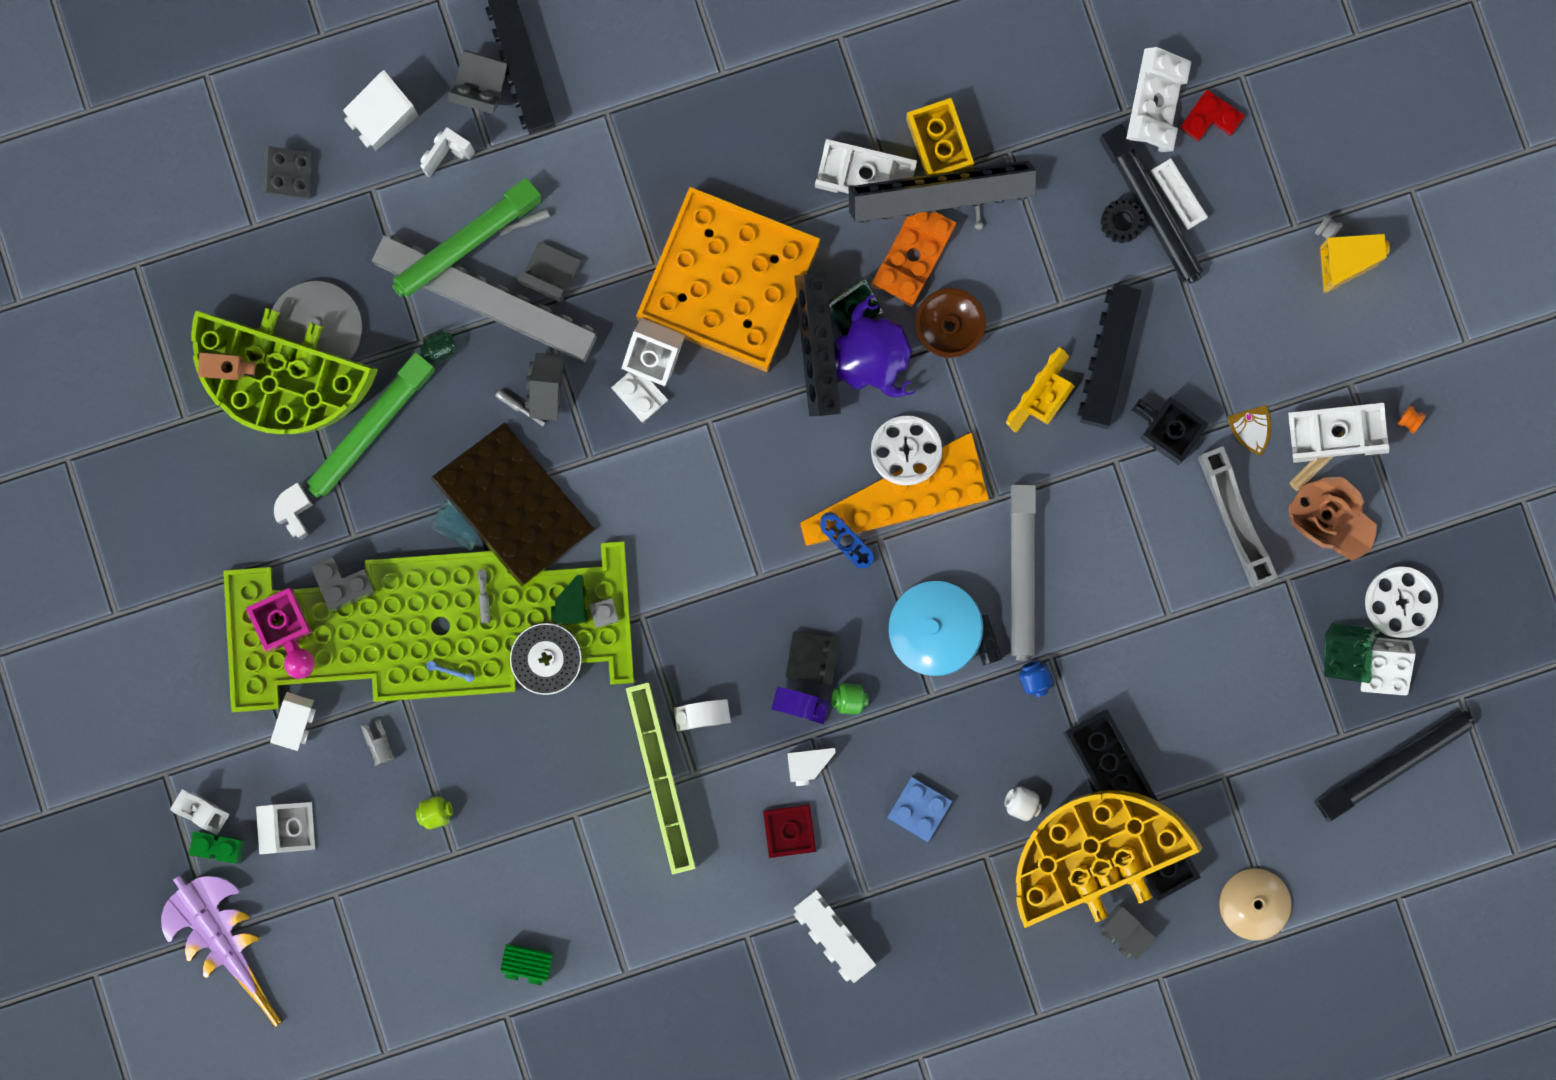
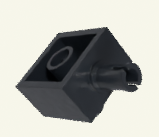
M1169 397L1163 407L1157 411L1139 398L1131 410L1148 421L1149 426L1140 439L1178 466L1183 462L1209 425V423L1172 397ZM1177 427L1178 434L1171 435V429Z

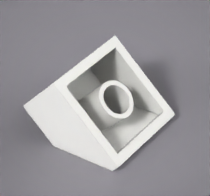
M312 802L256 807L259 854L315 850Z

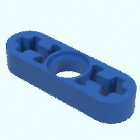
M827 512L822 515L820 527L823 533L858 568L869 567L873 563L874 556L863 540L836 513ZM828 519L830 521L836 520L834 523L840 530L837 535L832 527L826 528V521ZM848 534L853 537L851 545L843 546L840 543L843 535ZM856 547L862 554L867 552L866 561L863 559L858 561V554L854 551Z

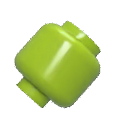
M441 796L424 799L416 808L418 823L428 830L446 826L449 823L450 816L453 815L451 803L449 801L446 802Z

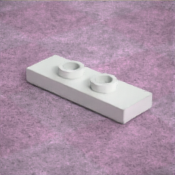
M1171 158L1150 171L1187 231L1208 218Z

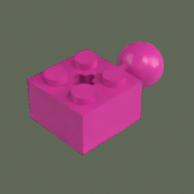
M291 588L285 589L246 607L264 650L270 653L284 646L287 653L284 659V668L287 674L296 679L308 677L314 670V657L309 651L301 649L297 640L313 633L294 590ZM278 615L284 617L282 625L275 624L278 620Z

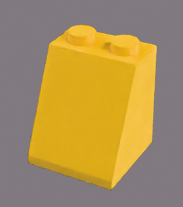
M1385 234L1327 238L1320 246L1324 293H1328L1377 267L1390 252L1389 241H1385Z

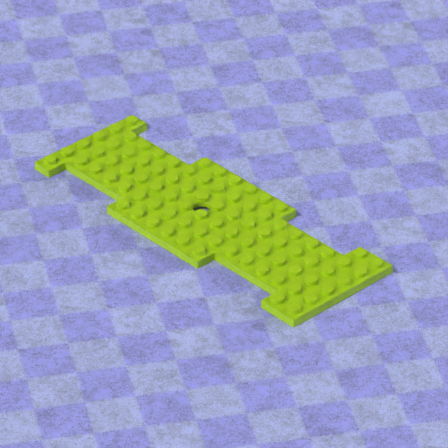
M625 542L601 543L602 567L542 571L523 587H521L492 551L365 560V570L368 571L377 594L335 612L328 609L320 587L293 589L313 633L297 640L299 647L309 651L315 661L313 672L303 679H296L287 674L284 668V659L287 655L284 646L270 653L264 650L246 610V607L283 591H273L272 568L225 570L223 573L231 712L280 709L279 685L372 679L373 702L516 692V679L510 665V654L515 640L523 631L534 625L543 623L557 625L556 620H552L551 606H555V599L576 575L581 574L584 578L586 624L558 626L570 632L578 642L582 656L581 663L609 661L610 685L634 683ZM478 570H486V593L489 596L490 623H481L479 603L481 593L480 582H478ZM612 598L619 622L596 628L589 605ZM278 615V620L275 624L282 625L284 617ZM438 617H444L450 623V629L445 635H436L432 630V623ZM543 653V658L539 659V661L548 666L552 655L548 656L546 653ZM429 661H433L438 666L465 674L472 673L474 680L467 682L465 678L442 671H430L426 665Z

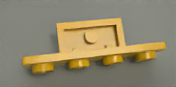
M1058 347L1050 355L1048 363L1036 375L1035 381L1029 390L1024 392L1018 406L1010 412L1006 424L1015 433L1019 431L1029 415L1048 425L1073 390L1074 385L1071 382L1058 376L1069 359L1068 354L1063 348Z

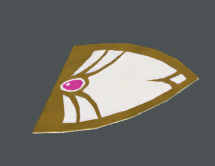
M1267 405L1227 416L1232 432L1237 440L1249 451L1261 456L1271 436V420Z

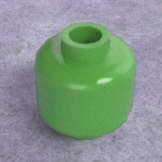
M841 683L833 691L832 705L840 714L858 715L868 705V693L864 692L860 684Z

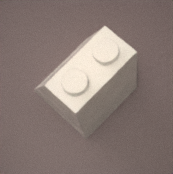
M385 70L380 72L343 110L347 116L344 119L352 130L357 128L362 134L359 136V139L367 148L372 146L375 151L419 117L412 103Z

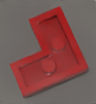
M1206 89L1179 129L1198 142L1211 123L1231 136L1245 115Z

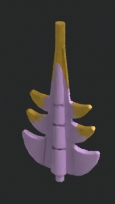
M182 875L176 877L173 881L179 890L168 899L161 916L162 930L166 940L171 942L179 930L184 927H191L193 931L187 939L185 949L187 961H191L199 950L209 947L211 952L204 962V977H208L218 966L224 965L261 1007L272 1025L276 1027L282 1023L242 953L246 946L259 941L260 937L250 933H241L233 936L231 932L237 923L248 920L251 916L238 909L220 911L218 908L224 898L229 895L238 894L240 890L231 881L220 876H202L188 884Z

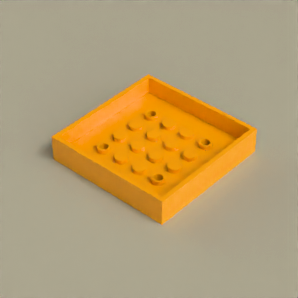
M689 187L637 312V320L640 321L641 318H644L685 335L684 339L768 372L797 302L794 276L808 274L820 246V239ZM711 230L714 234L712 237H706L705 232ZM776 256L779 258V261L774 264L770 262V258ZM682 294L687 296V300L684 302L678 300V297ZM745 321H751L752 326L745 328L743 326Z

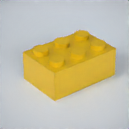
M952 98L907 112L906 121L925 175L973 169L974 161Z

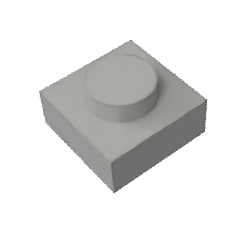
M612 598L589 605L596 628L619 622Z

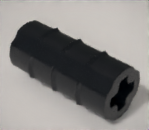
M987 614L982 616L983 638L978 649L983 666L1002 660L1000 647H998L996 636Z

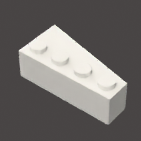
M814 890L794 906L796 912L793 915L801 925L804 923L808 925L811 929L808 934L816 944L821 942L826 950L823 953L831 963L836 961L841 968L838 972L846 982L851 979L855 983L876 966L817 890Z

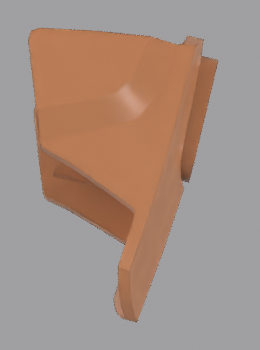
M1326 477L1303 485L1288 506L1291 525L1297 531L1320 547L1331 548L1351 561L1360 558L1372 548L1377 532V524L1363 513L1364 501L1361 493L1343 477ZM1301 498H1306L1309 505L1302 506L1300 503ZM1323 511L1326 513L1325 519L1322 518Z

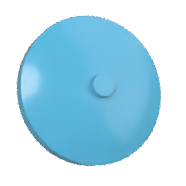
M928 581L910 588L896 602L889 620V638L897 657L910 669L929 676L949 675L965 667L978 652L983 638V619L977 603L965 590L948 582Z

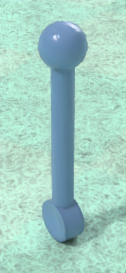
M429 661L426 665L430 671H442L465 678L467 682L474 680L472 673L465 674L438 666L433 661Z

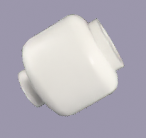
M1021 786L1011 789L1004 803L1009 815L1023 821H1029L1034 816L1037 817L1042 808V804L1039 803V795Z

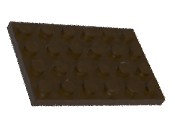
M505 422L431 478L521 587L595 530Z

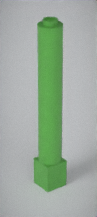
M524 178L505 192L504 198L393 278L395 283L392 285L393 289L400 297L404 295L408 298L516 217L520 219L541 203V194L527 178Z
M415 352L397 373L398 376L307 481L310 485L307 490L317 498L320 495L325 498L415 391H419L436 371L435 368Z

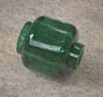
M438 330L424 336L423 346L420 347L424 359H430L433 364H438L452 358L454 350L457 349L450 332L446 333L443 330Z

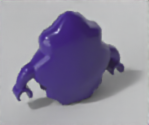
M871 295L865 301L859 303L853 310L851 316L852 323L848 334L836 338L834 342L837 379L847 382L852 388L857 390L871 385L880 389L889 397L912 395L915 391L908 393L905 390V386L912 383V381L905 382L901 388L894 386L898 373L908 368L909 358L913 352L903 327L888 318L875 321L865 317L866 309L874 310L879 307V305L875 307L869 306V300L876 297Z

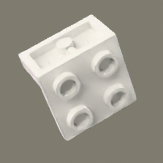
M446 127L444 132L440 131L435 137V145L431 151L427 150L420 161L422 163L421 168L425 175L430 178L450 149L458 158L463 159L466 157L471 160L475 151L469 141Z
M1364 637L1363 647L1366 658L1360 686L1361 691L1408 695L1416 655L1412 641Z

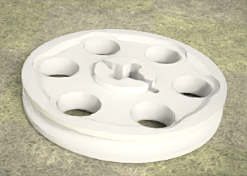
M899 416L888 420L876 431L871 443V456L876 470L886 480L898 485H915L927 480L937 470L942 457V445L937 431L930 423L914 416ZM915 425L921 426L923 428L922 434L918 436L912 435L910 433L911 427ZM895 427L899 429V435L895 438L889 437L886 434L889 428ZM904 439H907V446H909L910 450L908 455L909 462H906V455L902 451L905 446ZM928 443H932L937 447L936 451L932 454H928L923 450V447ZM879 448H887L890 451L889 455L885 458L878 457L876 452ZM918 463H922L927 467L926 471L922 474L915 473L913 470L914 466ZM895 465L901 466L903 468L902 474L899 476L892 475L890 473L891 467Z
M1394 567L1380 573L1371 582L1366 592L1365 608L1371 623L1380 632L1390 637L1408 638L1420 634L1433 622L1438 609V597L1434 585L1423 573L1409 567ZM1405 573H1409L1414 577V583L1410 587L1402 583V576ZM1385 578L1391 582V589L1388 592L1380 590L1379 582L1381 579ZM1422 590L1430 593L1431 599L1427 604L1421 603L1418 599V595ZM1399 596L1407 600L1404 609L1400 605H1396ZM1380 601L1384 604L1385 610L1382 614L1373 612L1372 605L1374 602ZM1415 613L1423 615L1424 623L1422 626H1415L1412 623V616ZM1393 618L1401 622V629L1398 632H1394L1389 628V621Z

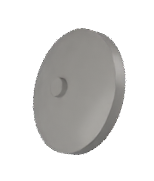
M309 281L298 284L288 289L277 300L272 309L280 312L274 329L277 336L298 343L304 342L308 324L311 322L324 327L317 345L320 350L351 360L360 346L363 335L361 313L350 295L336 285L323 281Z

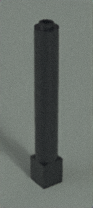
M1120 124L1103 133L1099 140L1112 163H1115L1182 282L1188 281L1190 285L1202 278L1200 274L1203 272V269L1135 152V145L1132 140L1126 139L1127 131L1123 124Z
M1456 710L1350 780L1315 800L1314 803L1327 822L1333 821L1353 808L1358 802L1472 729L1471 724L1473 723L1472 717L1467 711Z

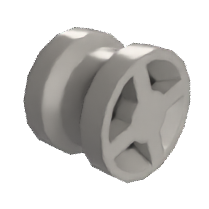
M1327 214L1314 233L1317 236L1322 235L1326 240L1327 238L1335 237L1343 224L1333 221L1332 216Z

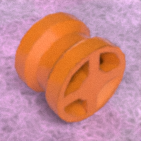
M1410 404L1397 424L1406 426L1409 432L1414 434L1424 421L1426 414L1423 412L1419 413Z

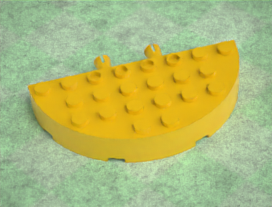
M1109 790L1093 792L1074 798L1056 809L1040 823L1028 839L1021 854L1016 875V899L1024 928L1081 903L1088 904L1095 923L1099 922L1101 919L1109 917L1100 899L1102 894L1125 884H1131L1138 903H1143L1145 900L1153 898L1143 879L1146 875L1200 852L1202 846L1191 828L1180 816L1162 803L1147 796L1127 791Z

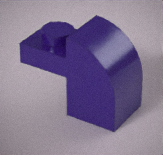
M777 687L771 710L824 725L830 702L802 692Z

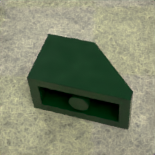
M582 574L576 575L555 599V606H551L552 620H556L557 625L586 624L584 578Z

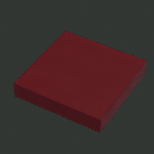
M810 805L763 811L769 858L816 852Z

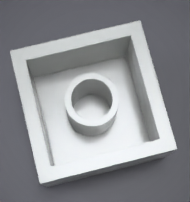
M641 318L633 332L621 369L665 386L674 370L685 335Z

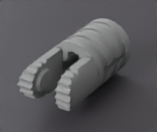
M381 719L375 721V729L379 737L376 740L372 736L370 727L367 724L361 725L367 746L374 760V765L379 766L394 760L395 757L392 754V749H390Z

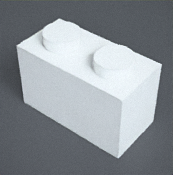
M286 692L270 743L298 751L300 743L305 744L309 731L305 730L307 722L312 723L316 710L312 709L314 700Z

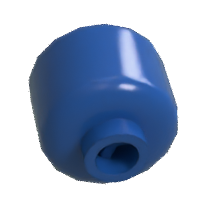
M1039 660L1024 664L1019 672V679L1026 694L1041 697L1049 692L1048 689L1053 685V679L1048 666L1045 663H1040Z

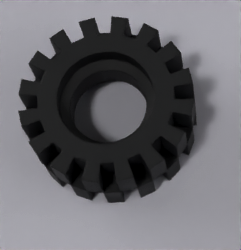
M1130 199L1112 201L1105 208L1101 216L1100 225L1102 224V232H1105V236L1107 238L1110 237L1113 242L1119 241L1122 244L1126 241L1127 243L1131 242L1132 239L1139 235L1144 226V214L1141 213V207H1137V203L1134 201L1133 203L1129 202ZM1118 213L1128 214L1131 218V226L1124 230L1118 229L1113 222L1114 216Z

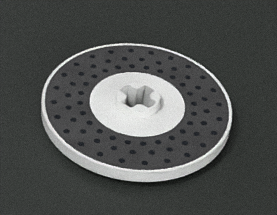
M548 623L537 624L523 631L515 640L510 654V665L516 680L525 689L541 695L555 694L569 687L578 676L582 662L581 650L574 636L566 629ZM543 653H546L548 656L552 655L548 666L539 661V659L543 658Z

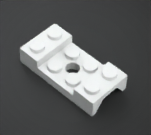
M1158 47L1144 49L1126 139L1147 142L1157 146L1159 152L1174 150L1178 128L1173 127L1180 86L1181 84H1187L1191 61ZM1155 95L1158 97V105H1157V106H1156V104H1155V102H1154V96H1155Z
M826 139L815 188L849 194L848 186L910 178L914 176L917 161ZM867 167L872 170L873 175L869 179H863L859 175V171Z
M1384 403L1288 413L1293 463L1316 461L1317 458L1343 455L1389 453ZM1336 426H1341L1345 429L1346 433L1342 437H1335L1332 434V429Z

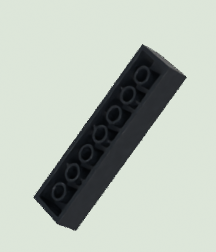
M1108 709L1063 732L1095 792L1109 790L1127 791L1158 801ZM1187 857L1152 872L1143 879L1155 900L1160 901L1201 877L1190 857Z

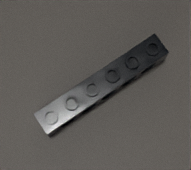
M826 272L795 275L809 416L841 414Z

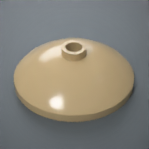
M1252 868L1236 873L1226 882L1221 891L1219 908L1224 923L1233 933L1248 940H1264L1276 935L1286 925L1291 913V897L1288 888L1278 876L1264 869ZM1256 900H1260L1262 903L1260 909L1254 907Z

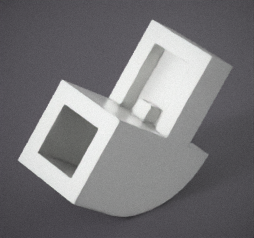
M294 484L279 495L274 505V515L277 523L280 525L288 521L289 524L286 527L292 537L297 535L302 540L309 536V533L299 519L298 514L310 508L313 504L300 484Z
M727 699L688 704L674 708L677 731L731 723Z
M183 789L170 808L175 814L191 820L202 829L218 835L230 815L203 797Z

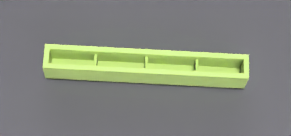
M650 683L626 688L671 873L673 875L696 869Z

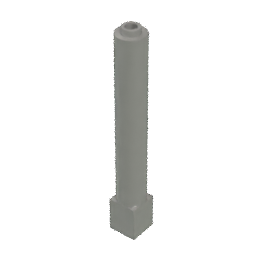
M1012 485L1010 487L1011 656H1016V661H1030V657L1035 656L1036 485Z

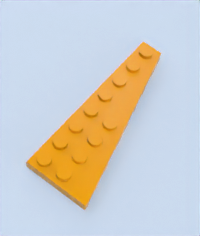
M972 433L966 434L942 447L940 464L934 474L927 480L915 485H898L883 478L802 521L800 525L805 545L809 546L830 540L820 527V519L827 512L836 513L857 534L989 501ZM922 463L916 464L913 468L914 472L918 474L924 473L927 469ZM903 468L893 473L892 475H901L903 472ZM828 519L826 521V528L832 527L837 535L840 530L834 523L836 520L830 521Z

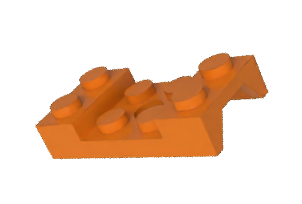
M921 212L913 216H907L884 262L875 275L871 287L884 290L913 308L955 229L956 222L937 212ZM913 249L920 253V259L914 262L907 258L908 251Z

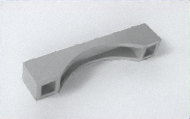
M1224 446L1200 455L1198 457L1199 463L1251 588L1278 578L1270 557L1249 518Z

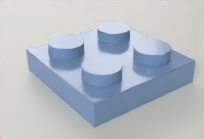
M911 777L887 818L929 842L952 801Z

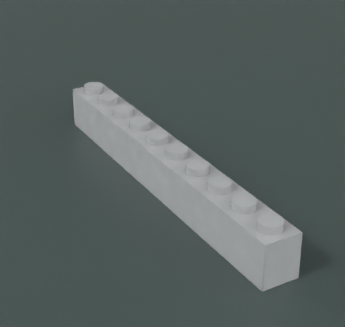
M391 235L390 238L383 236L372 262L386 271L399 275L425 256V251L415 245H412L411 248L403 245L404 241L396 236ZM458 265L448 267L423 286V288L584 363L597 339L596 334L593 333V328L585 324L577 326L572 323L573 319L563 314H560L558 317L551 313L552 310L542 304H539L538 307L530 304L531 300L520 294L515 297L509 294V289L501 285L491 286L487 284L488 280L479 275L472 277L466 274V269Z

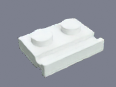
M628 372L611 387L642 423L668 402V399L650 380Z

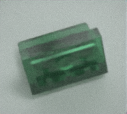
M1332 622L1325 633L1324 676L1370 683L1372 681L1373 646L1379 638V629Z

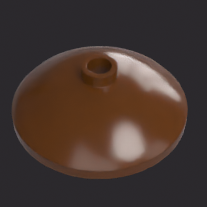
M945 288L930 294L920 304L915 318L916 333L922 345L931 353L944 358H957L973 351L981 342L986 328L985 313L979 301L970 293L956 288ZM948 323L954 324L955 328L953 330H948L946 328V325Z

